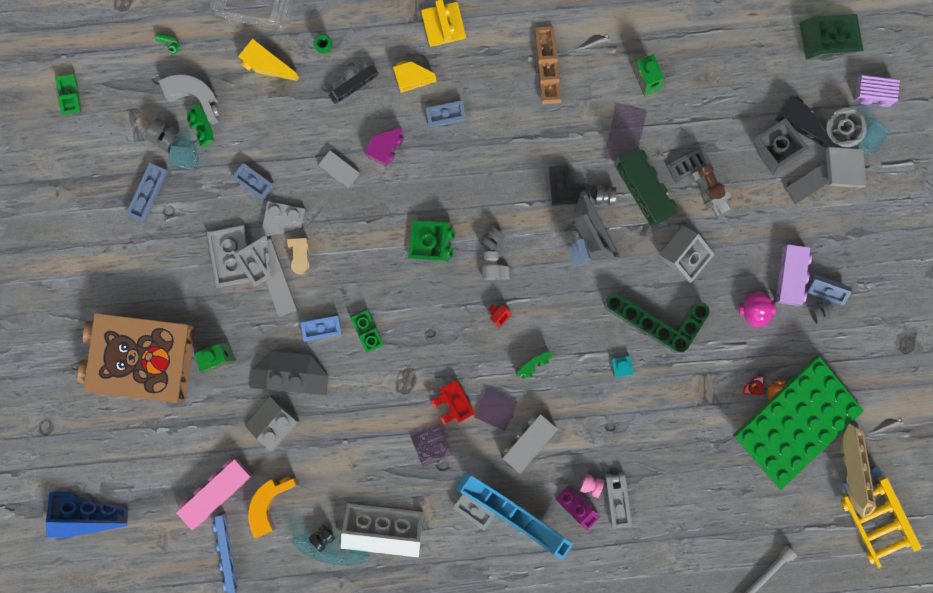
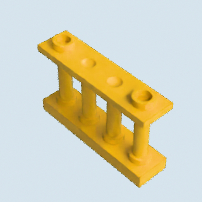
M884 475L876 477L878 484L873 488L874 496L884 494L887 501L884 502V505L875 508L871 514L864 518L862 516L857 517L848 496L845 493L840 494L843 499L840 503L844 511L849 512L868 553H865L870 564L874 563L877 568L882 567L878 560L879 558L903 547H910L914 552L922 549L888 478ZM888 511L889 513L893 512L895 517L893 522L870 533H865L861 525L862 523ZM896 529L902 531L904 536L901 537V540L874 551L870 541Z

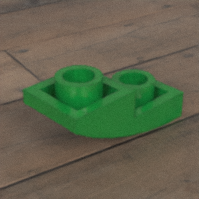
M195 104L187 112V121L189 122L190 129L197 130L196 137L199 140V146L207 148L214 141L212 128L199 104Z
M368 309L350 316L366 353L384 345Z
M551 351L528 361L517 371L516 376H521L522 379L532 377V372L536 371L534 364L537 363L538 367L549 364V359H552Z

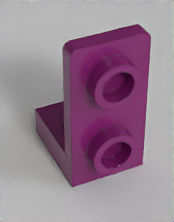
M567 486L556 497V501L586 531L599 520L600 516L570 486Z

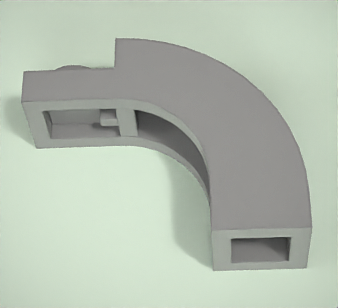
M174 75L159 80L165 98L169 102L182 97H194L201 102L208 121L212 125L219 122L217 118L219 112L216 105H213L219 101L205 83L187 75Z

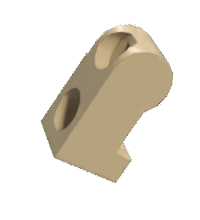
M287 239L288 248L293 249L291 269L298 275L306 274L309 270L308 239Z

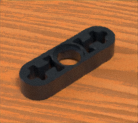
M371 65L334 89L328 96L334 104H337L376 78L379 72L374 65Z

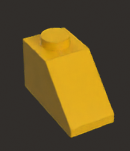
M401 61L393 67L400 93L436 82L435 73L413 62Z

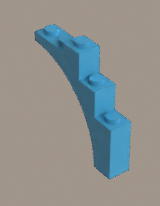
M465 472L455 487L460 493L493 512L562 560L574 544L492 486Z

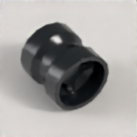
M324 524L316 534H312L309 537L310 542L319 552H322L328 543H332L336 539Z

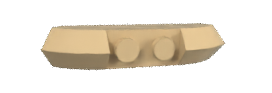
M848 423L842 433L840 451L845 455L843 462L847 467L848 473L846 480L850 486L847 494L853 508L864 518L876 508L864 432Z

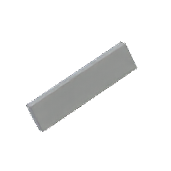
M268 239L271 278L266 280L278 316L281 317L297 311L273 242L271 239Z

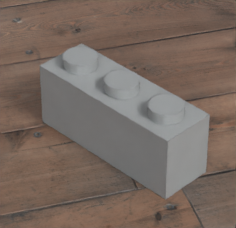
M534 414L527 422L529 427L525 431L521 429L515 436L517 441L512 446L508 444L502 451L504 454L502 459L519 473L526 468L558 430L541 414L538 416Z

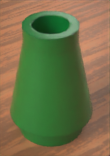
M325 34L318 35L314 40V48L323 55L331 52L332 39Z

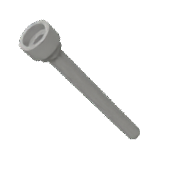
M785 545L780 550V557L744 593H756L785 562L793 561L797 555Z

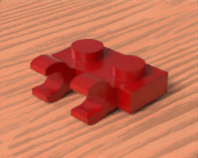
M457 380L441 388L440 392L442 395L430 401L434 408L447 402L452 411L440 418L443 425L455 418L460 423L475 414Z

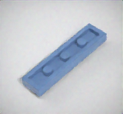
M226 514L216 516L213 521V530L218 535L216 548L221 553L219 567L224 572L222 585L224 591L227 590V593H237L238 585Z

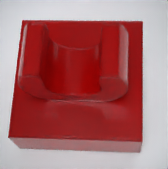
M492 304L487 309L492 314L489 319L498 328L512 315L503 304L499 308Z

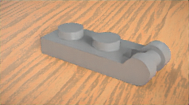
M618 472L617 475L605 474L612 529L631 527L632 521L625 472ZM619 482L620 488L613 489V483Z

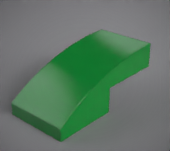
M76 74L55 77L61 115L81 112Z

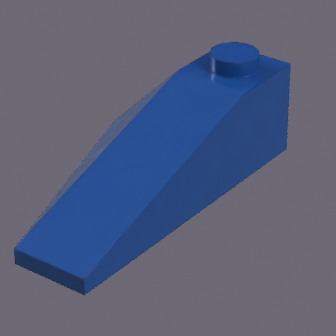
M49 492L46 537L67 538L127 526L128 508L107 502L101 504L94 502L89 497L86 499L76 497V494L70 492Z

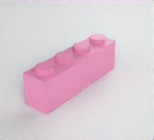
M229 459L222 466L223 470L219 474L215 472L208 479L209 483L205 487L201 485L193 492L195 496L190 501L186 499L178 506L180 508L177 512L178 516L191 530L196 529L253 476L239 459H234L233 461Z

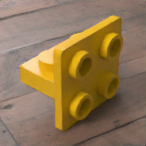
M443 0L435 1L436 7L421 11L430 47L466 38L458 2L444 5Z

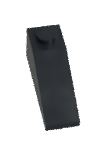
M790 96L785 101L775 120L780 122L786 118L796 132L823 147L829 145L831 139L809 107L803 103L802 99Z

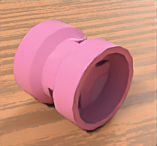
M586 473L579 491L583 493L591 492L592 496L598 498L605 480L600 478L595 480L592 475Z

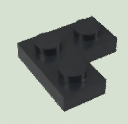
M568 166L549 167L552 206L576 205L582 189H585L590 198L589 184L570 185Z

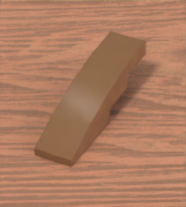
M554 26L535 28L542 105L561 103Z

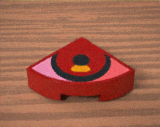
M764 376L751 379L744 386L742 394L763 396Z

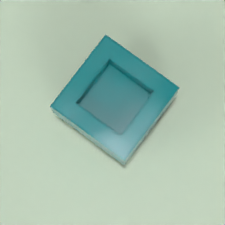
M631 356L611 359L614 378L634 375Z

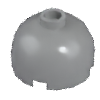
M843 108L836 111L831 119L828 120L827 133L835 144L841 147H853L864 139L867 133V124L860 112L853 108Z

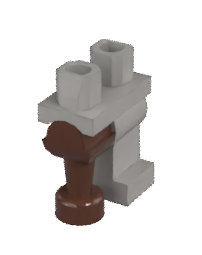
M712 164L691 174L690 178L692 182L698 181L703 191V199L708 202L705 204L706 208L712 207L715 215L718 216L732 209L727 200L731 195L729 192L725 193V186L718 183L713 173Z

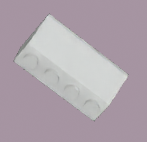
M347 503L341 533V549L419 557L424 512Z

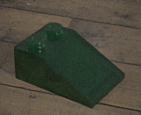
M857 14L815 16L799 23L806 60L864 51Z

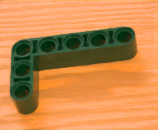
M612 294L604 302L607 311L675 353L685 352L689 348L710 313L709 307L705 303L694 304L687 312L678 329L674 330L620 295ZM611 298L618 300L619 305L617 308L610 307L609 301ZM696 307L703 309L702 317L696 315ZM628 308L633 309L635 312L633 319L626 316ZM643 319L650 320L651 327L649 329H645L642 326ZM687 323L693 325L694 330L692 333H688L685 330ZM660 329L667 331L666 339L659 337L658 332ZM677 339H681L684 343L681 350L675 346Z

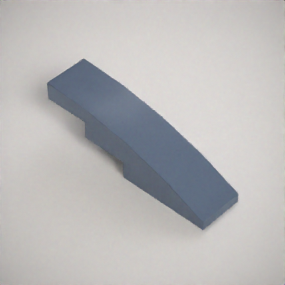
M586 239L576 240V243L569 246L574 266L581 267L591 261Z

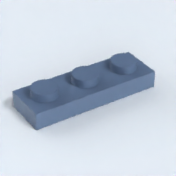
M149 163L126 212L127 216L145 223L167 176L168 171L166 169Z

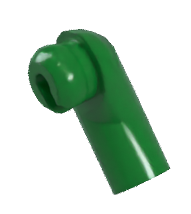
M157 33L156 42L165 43L169 53L177 54L180 51V44L175 36Z

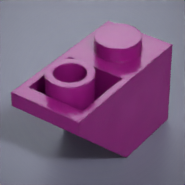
M398 128L373 136L365 151V156L385 167L388 163L391 164L396 155L394 150L397 146L400 147L404 140V136H402L403 130Z

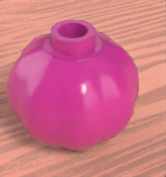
M752 291L745 297L743 304H739L740 316L743 315L751 326L763 327L771 321L772 316L776 315L775 300L771 301L770 296L763 291Z

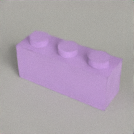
M789 244L783 246L775 303L800 306L806 301L807 291H805V285L810 277V273L807 270L808 264L810 265L812 261L810 248Z

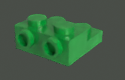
M412 221L408 258L449 263V258H452L454 253L453 247H451V239H454L456 235L453 225L448 222Z

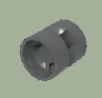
M156 118L148 127L145 139L154 145L158 144L159 148L170 153L179 143L182 133L173 127L168 128L167 123Z

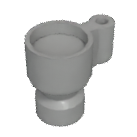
M484 252L486 263L482 266L483 280L510 279V268L497 263L499 252Z

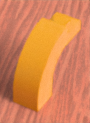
M289 476L279 480V485H277L274 478L257 490L251 500L248 511L249 526L254 539L275 529L269 514L270 503L277 494L299 485L296 477L290 479Z

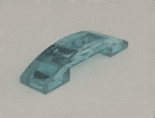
M294 537L291 542L298 550L310 558L331 565L349 566L367 562L370 556L350 551L348 558L314 550L310 540Z

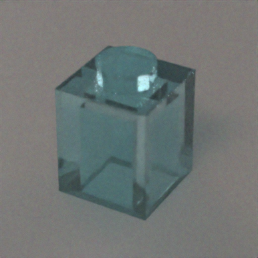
M873 121L867 126V133L859 143V147L865 152L872 153L876 151L890 131L877 121Z
M171 145L168 165L172 168L195 171V166L199 164L197 151L193 148Z

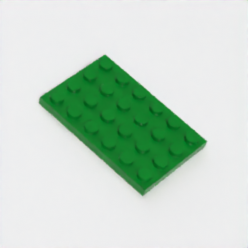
M816 355L732 436L775 486L782 490L845 430L848 423L851 424L864 410L824 361Z

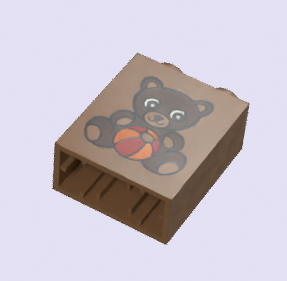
M95 313L94 321H87L83 331V342L90 345L88 360L82 359L80 361L77 372L78 382L84 383L83 392L185 403L196 327Z

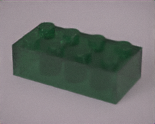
M637 146L618 157L613 165L653 229L676 215L678 207L675 201L669 199L666 194L668 190L664 183H660L656 176L658 174L655 168L648 164V157L643 149L640 150Z

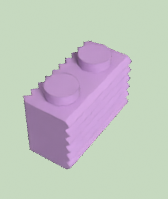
M862 74L857 78L855 100L865 105H870L874 102L879 103V106L890 107L898 101L900 79Z

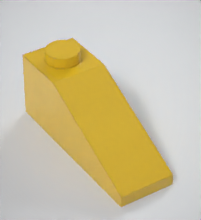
M254 39L249 42L238 56L242 61L240 64L248 71L252 69L260 74L295 81L299 79L295 71Z

